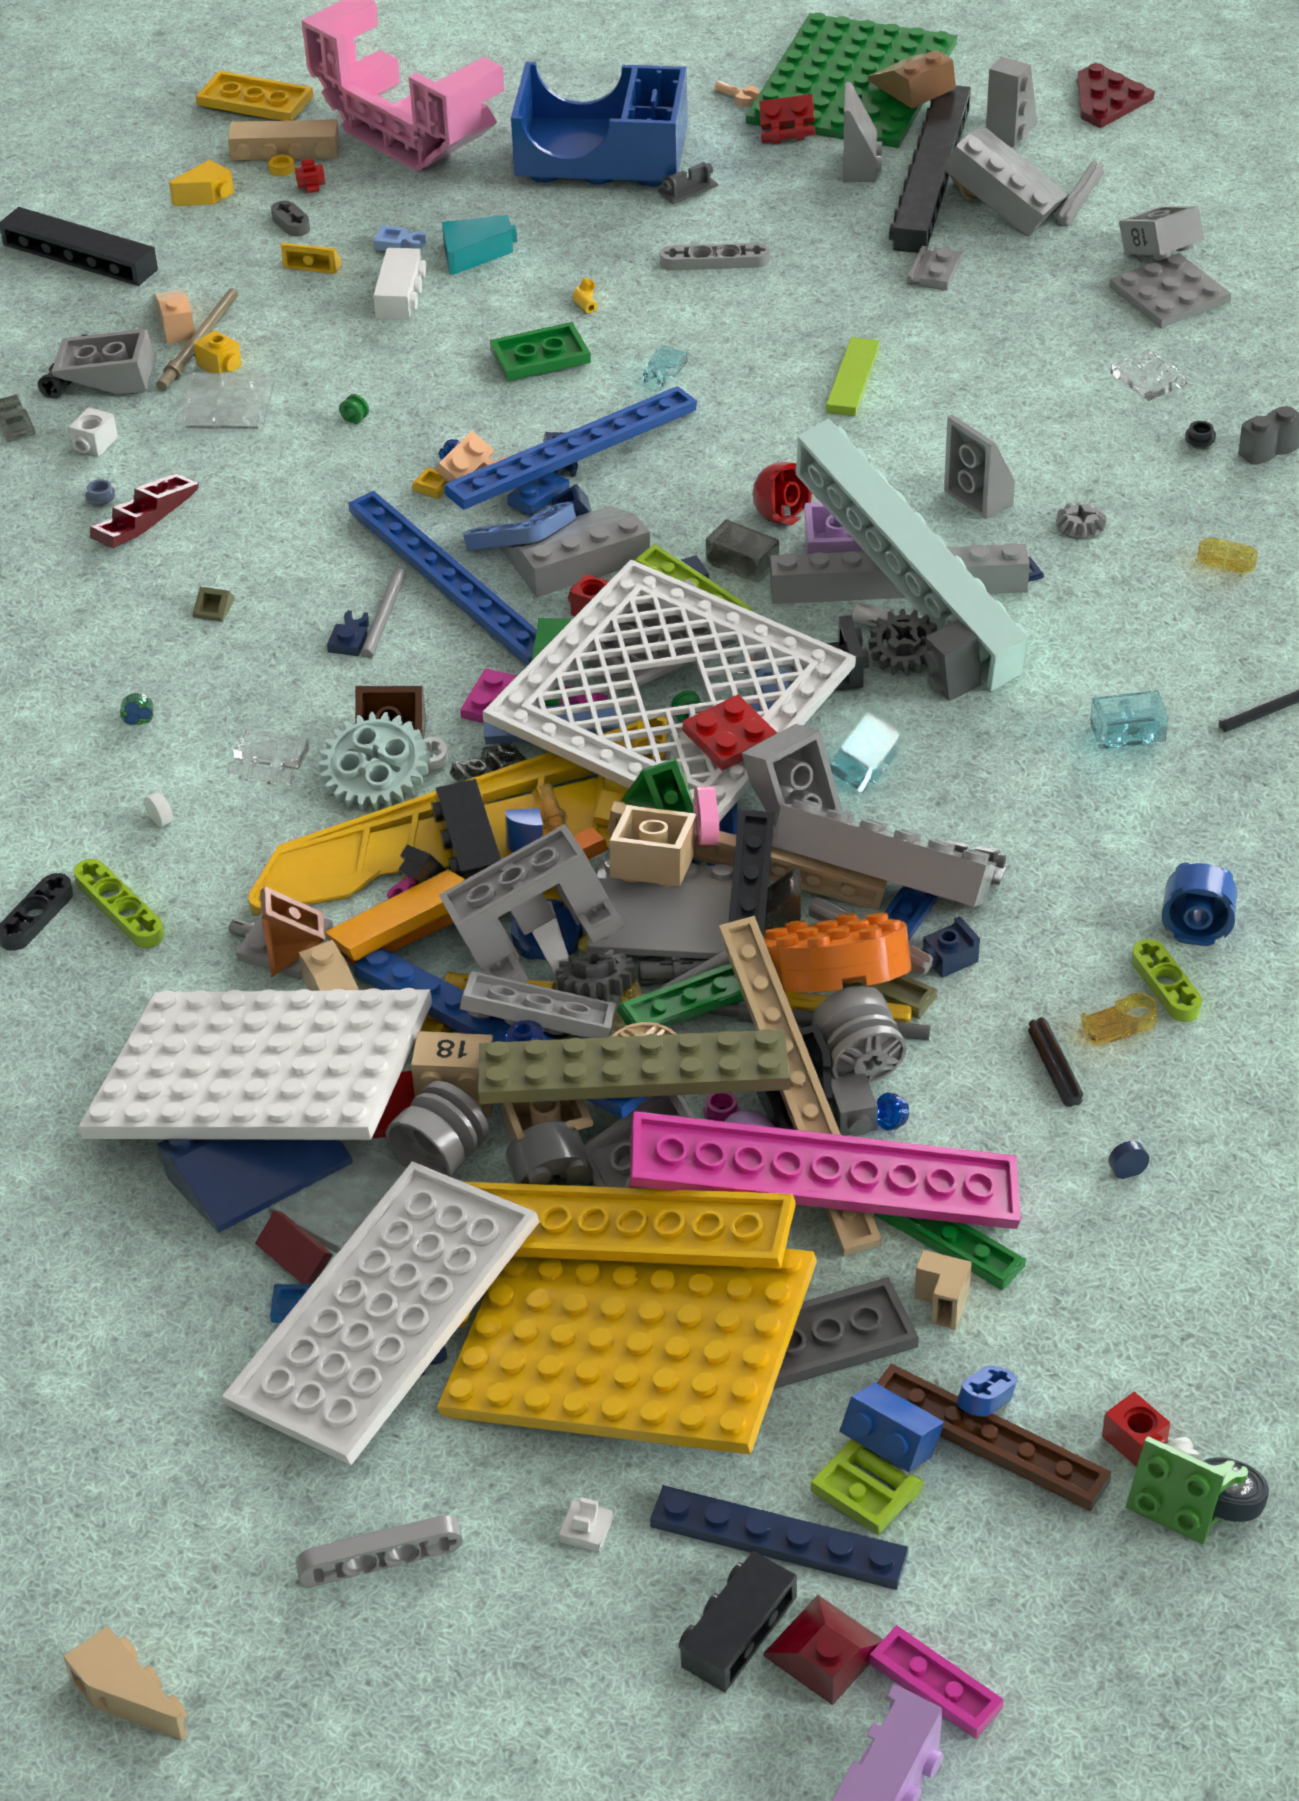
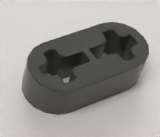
M278 201L271 206L272 220L288 235L299 237L306 235L310 231L308 215L293 202Z

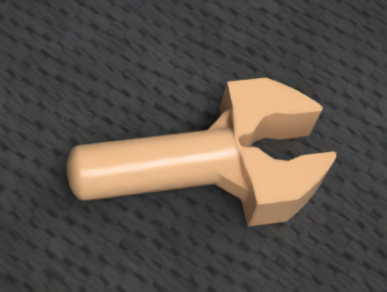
M718 81L714 86L716 92L733 97L735 105L741 107L752 106L753 100H756L759 95V90L751 85L742 90Z

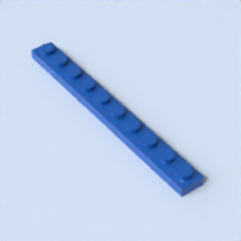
M676 386L445 484L444 494L461 509L465 510L696 411L697 400L679 386Z
M372 491L348 502L349 512L526 666L531 663L537 630L534 626L378 493Z
M383 948L366 955L353 965L356 977L380 990H401L404 988H413L415 990L430 989L433 1002L427 1015L460 1033L493 1035V1042L557 1040L528 1024L518 1027L506 1023L502 1018L493 1016L477 1018L470 1015L468 1011L460 1009L463 990ZM648 1097L586 1100L624 1119L646 1101Z

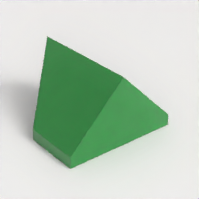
M676 758L642 769L621 799L625 804L637 807L694 813L693 798L689 785Z

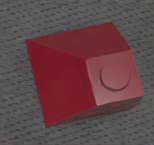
M817 1595L765 1650L763 1656L833 1705L870 1665L869 1654L883 1639Z

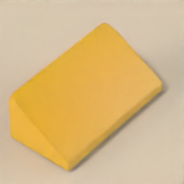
M281 243L280 245L283 267L286 269L335 274L342 264V260L335 248Z

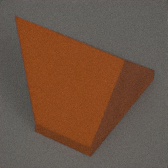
M264 886L260 890L261 913L272 978L300 958L299 952L315 947L325 940L324 919L322 911Z

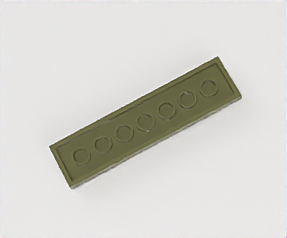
M785 1029L479 1043V1104L790 1090Z

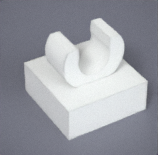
M581 1497L580 1502L572 1500L559 1533V1542L600 1553L613 1520V1510L599 1507L598 1501Z

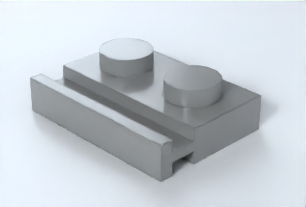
M922 246L908 274L907 284L917 283L923 287L948 290L961 262L962 252L954 251L950 248L935 247L931 251L926 250V246Z

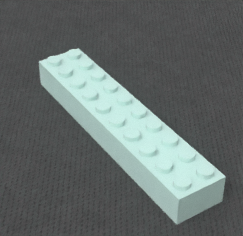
M828 418L798 435L797 477L922 616H929V624L936 623L937 630L958 619L978 637L981 683L988 690L993 691L1022 674L1028 638L1024 627L1020 623H1015L1009 617L1003 604L998 600H994L989 595L983 582L978 578H974L969 573L962 559L959 556H954L949 551L942 537L939 534H934L928 528L922 515L914 512L908 506L902 493L898 490L895 491L888 484L882 471L875 469L868 462L865 453L848 440L846 432L841 427H837Z

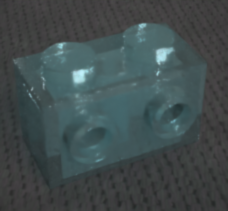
M1159 690L1092 698L1090 725L1099 749L1166 742L1169 716Z
M867 712L836 753L830 764L832 774L862 793L869 782L873 784L878 782L886 769L883 763L890 766L900 750L895 745L902 733Z

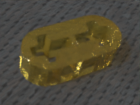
M1210 537L1199 542L1197 558L1202 564L1244 574L1256 569L1258 552L1248 545Z

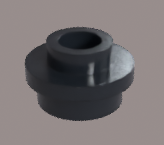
M1195 421L1186 430L1185 439L1193 446L1206 447L1215 442L1216 432L1211 423Z

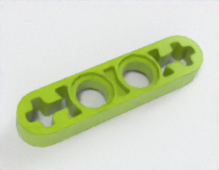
M85 859L76 864L74 867V877L77 887L137 946L143 948L153 947L162 942L164 929L161 919L103 862L97 859ZM95 875L97 876V882H96V883H95V880H94V878H93L92 876H95ZM107 891L118 892L112 897L105 898L101 896V894ZM127 909L137 911L131 916L120 915L121 912ZM141 923L143 924V927H144L146 930L141 931V927H140V924H141Z

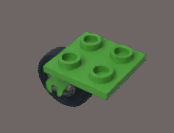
M1148 1436L1143 1444L1125 1508L1204 1544L1210 1527L1220 1519L1245 1522L1259 1517L1265 1509L1268 1500L1269 1486L1263 1475L1246 1463L1224 1457L1200 1461Z

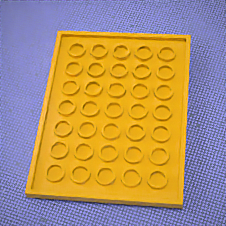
M785 1248L781 1269L512 1257L486 1291L438 1402V1411L442 1416L455 1419L751 1455L817 1263L814 1251Z

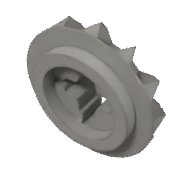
M1078 501L1076 505L1066 504L1063 509L1058 510L1056 525L1061 532L1068 536L1089 538L1100 534L1105 529L1106 515L1102 513L1101 507H1092L1091 503L1084 505ZM1078 516L1083 517L1084 523H1082V520Z

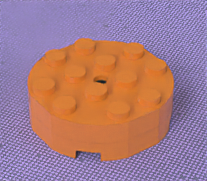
M845 913L836 915L835 920L821 921L807 925V921H792L785 923V928L766 930V937H763L784 992L842 990L843 984L865 981L866 986L890 981L909 973L912 969L907 925L900 920L888 919L887 913L866 915V919H857L856 913Z

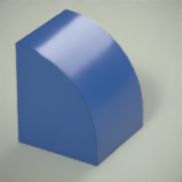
M540 808L505 810L506 845L509 850L516 852L543 836Z

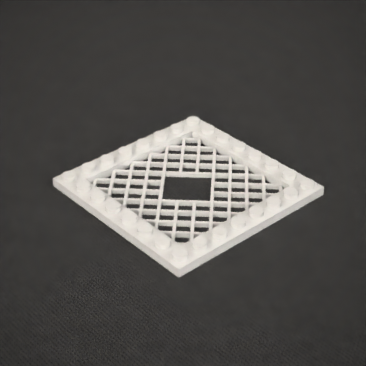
M630 560L483 711V721L627 788H630L642 769L665 762L661 761L658 752L676 750L679 758L677 761L686 776L693 799L696 786L715 787L720 822L751 786L745 763L742 761L723 771L718 767L714 771L713 761L702 750V755L685 758L682 749L698 746L691 739L679 740L677 732H682V723L674 724L672 716L689 713L690 717L696 715L695 712L704 711L725 701H716L713 692L730 690L733 697L738 695L737 689L753 687L756 695L742 698L748 704L759 703L761 711L757 713L777 733L794 724L803 726L855 667L856 656ZM650 603L654 605L655 610L638 612L636 605ZM678 615L682 618L683 622L666 625L664 617ZM658 618L660 626L643 628L641 620ZM635 621L637 629L620 631L618 623ZM702 627L710 630V635L694 637L692 629ZM686 630L688 638L671 640L669 632ZM663 633L665 641L648 644L647 635ZM640 637L642 645L625 647L623 639ZM732 639L738 642L739 647L722 649L720 641ZM617 640L619 648L602 650L600 642ZM714 642L716 650L699 652L698 644ZM691 646L693 654L676 656L674 648ZM668 649L670 657L653 659L651 651ZM645 652L646 661L630 663L629 654ZM763 652L766 654L767 659L751 662L749 653ZM622 656L624 664L607 666L605 658ZM743 656L745 663L728 665L726 657ZM719 658L722 665L705 668L702 660ZM599 659L601 667L583 668L581 661ZM696 661L709 702L645 711L633 673L634 670ZM788 664L795 666L796 672L780 674L777 667ZM771 667L772 676L756 677L754 669ZM748 670L750 679L733 681L731 673ZM627 672L629 680L611 681L610 674ZM725 674L727 682L710 685L708 676ZM604 675L606 683L588 685L586 677ZM581 679L583 687L565 689L563 681ZM794 681L787 688V690H785L783 682ZM777 684L778 692L762 694L760 685ZM632 688L634 696L616 697L615 690ZM609 692L610 700L593 702L591 693ZM586 696L587 703L569 704L568 697ZM562 698L564 706L546 709L544 700ZM777 700L768 710L766 702ZM637 704L639 712L622 715L619 706ZM614 708L616 716L598 718L596 710ZM590 711L592 719L574 721L572 713ZM566 714L568 721L563 720L557 716ZM666 717L668 725L650 727L648 719ZM642 720L644 729L626 730V722ZM619 724L621 732L603 735L601 726ZM595 727L597 735L585 729ZM671 733L673 742L655 743L653 736ZM648 738L649 746L632 748L630 739ZM623 740L625 747H622L614 742ZM652 754L654 761L642 755ZM706 764L708 772L690 775L689 765Z

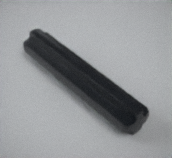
M1043 1017L1037 1020L1032 1019L1028 1024V1032L1063 1104L1067 1107L1080 1105L1083 1102V1091L1048 1021Z

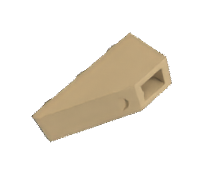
M107 1626L63 1656L69 1678L93 1708L180 1740L187 1737L183 1721L187 1717V1713L183 1705L175 1695L172 1694L169 1697L165 1695L160 1689L162 1688V1683L156 1672L149 1665L143 1668L136 1660L138 1655L131 1642L125 1636L118 1639Z

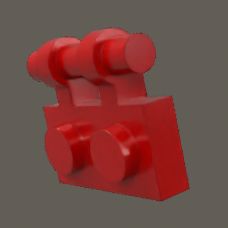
M812 94L759 101L762 130L771 129V131L761 132L762 143L773 142V144H780L781 140L796 138L797 141L805 140V137L815 136V126L804 125L815 123ZM795 126V128L781 129L782 127Z

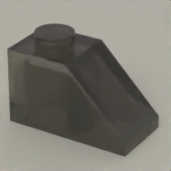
M792 869L768 887L764 937H766V930L785 928V923L801 921L800 869Z

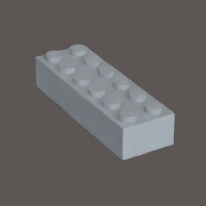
M794 799L793 804H782L772 837L773 847L976 907L986 902L997 864L988 861L989 854L974 849L963 850V853L954 851L956 844L940 839L929 840L927 843L920 840L922 836L920 833L906 829H895V832L887 831L888 824L872 819H861V822L853 821L855 814L838 809H827L826 813L820 811L821 804L801 799L800 801Z

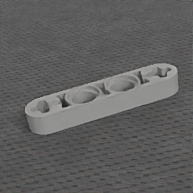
M762 243L675 245L664 247L660 251V265L667 270L757 268L767 265L770 260V249Z
M443 1515L312 1547L300 1553L296 1558L295 1564L301 1584L306 1587H315L359 1576L360 1571L367 1574L402 1565L401 1561L404 1560L407 1564L451 1553L459 1549L463 1538L457 1519L452 1516Z

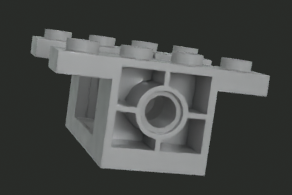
M566 824L439 894L482 973L523 983L529 979L517 959L520 956L498 917L511 911L524 936L556 918L542 893L549 888L555 887L576 924L582 925L593 944L601 939L611 937L618 929L625 926L619 913L608 898L588 858Z

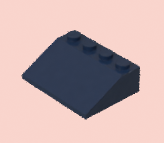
M165 1139L157 1143L169 1181L218 1233L354 1163L352 1156L341 1140Z

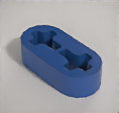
M999 1366L983 1367L962 1382L957 1405L969 1414L989 1416L1011 1401L1017 1384V1377L1011 1371Z

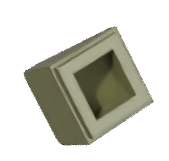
M200 586L192 616L223 621L235 601V597L227 590Z

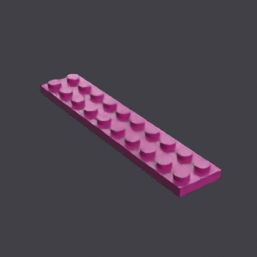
M635 1111L631 1119L630 1186L671 1191L700 1190L793 1194L796 1205L1017 1229L1021 1222L1016 1155Z

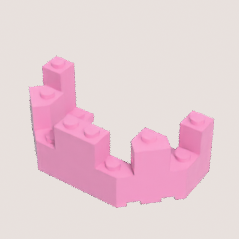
M342 0L301 20L307 69L312 78L318 77L324 87L321 92L332 111L338 110L344 120L341 126L345 132L417 172L448 157L458 148L481 137L497 123L489 107L482 102L504 91L503 66L483 57L436 82L419 73H415L409 76L410 96L393 104L380 96L392 90L400 83L398 59L382 50H378L356 62L354 37L378 26L375 1Z

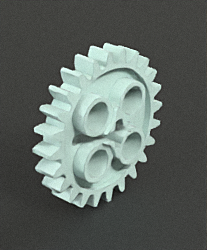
M371 712L367 721H364L360 715H357V724L352 725L346 720L344 721L345 731L333 730L336 740H325L327 749L320 750L322 761L319 762L323 784L326 785L329 795L334 794L338 803L345 800L348 808L358 803L360 811H364L368 805H372L374 811H378L380 804L385 803L386 807H390L395 799L400 803L405 802L403 794L407 793L414 796L416 793L413 785L423 786L422 775L429 773L427 763L430 762L425 739H422L419 729H413L411 721L402 724L401 716L399 715L392 721L389 720L387 712H384L381 719H376L374 712Z

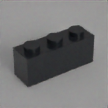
M473 779L436 787V802L431 803V809L435 823H442L443 830H439L442 848L444 851L450 850L451 858H448L449 870L466 880L500 861V854L477 780Z
M755 1551L751 1552L744 1563L738 1562L731 1570L727 1579V1585L721 1593H714L707 1601L703 1610V1616L695 1626L689 1625L683 1632L678 1645L681 1649V1668L726 1693L797 1598V1574Z

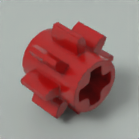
M314 158L301 160V167L295 168L298 189L305 188L306 194L319 192V186L325 185L322 164L316 165Z

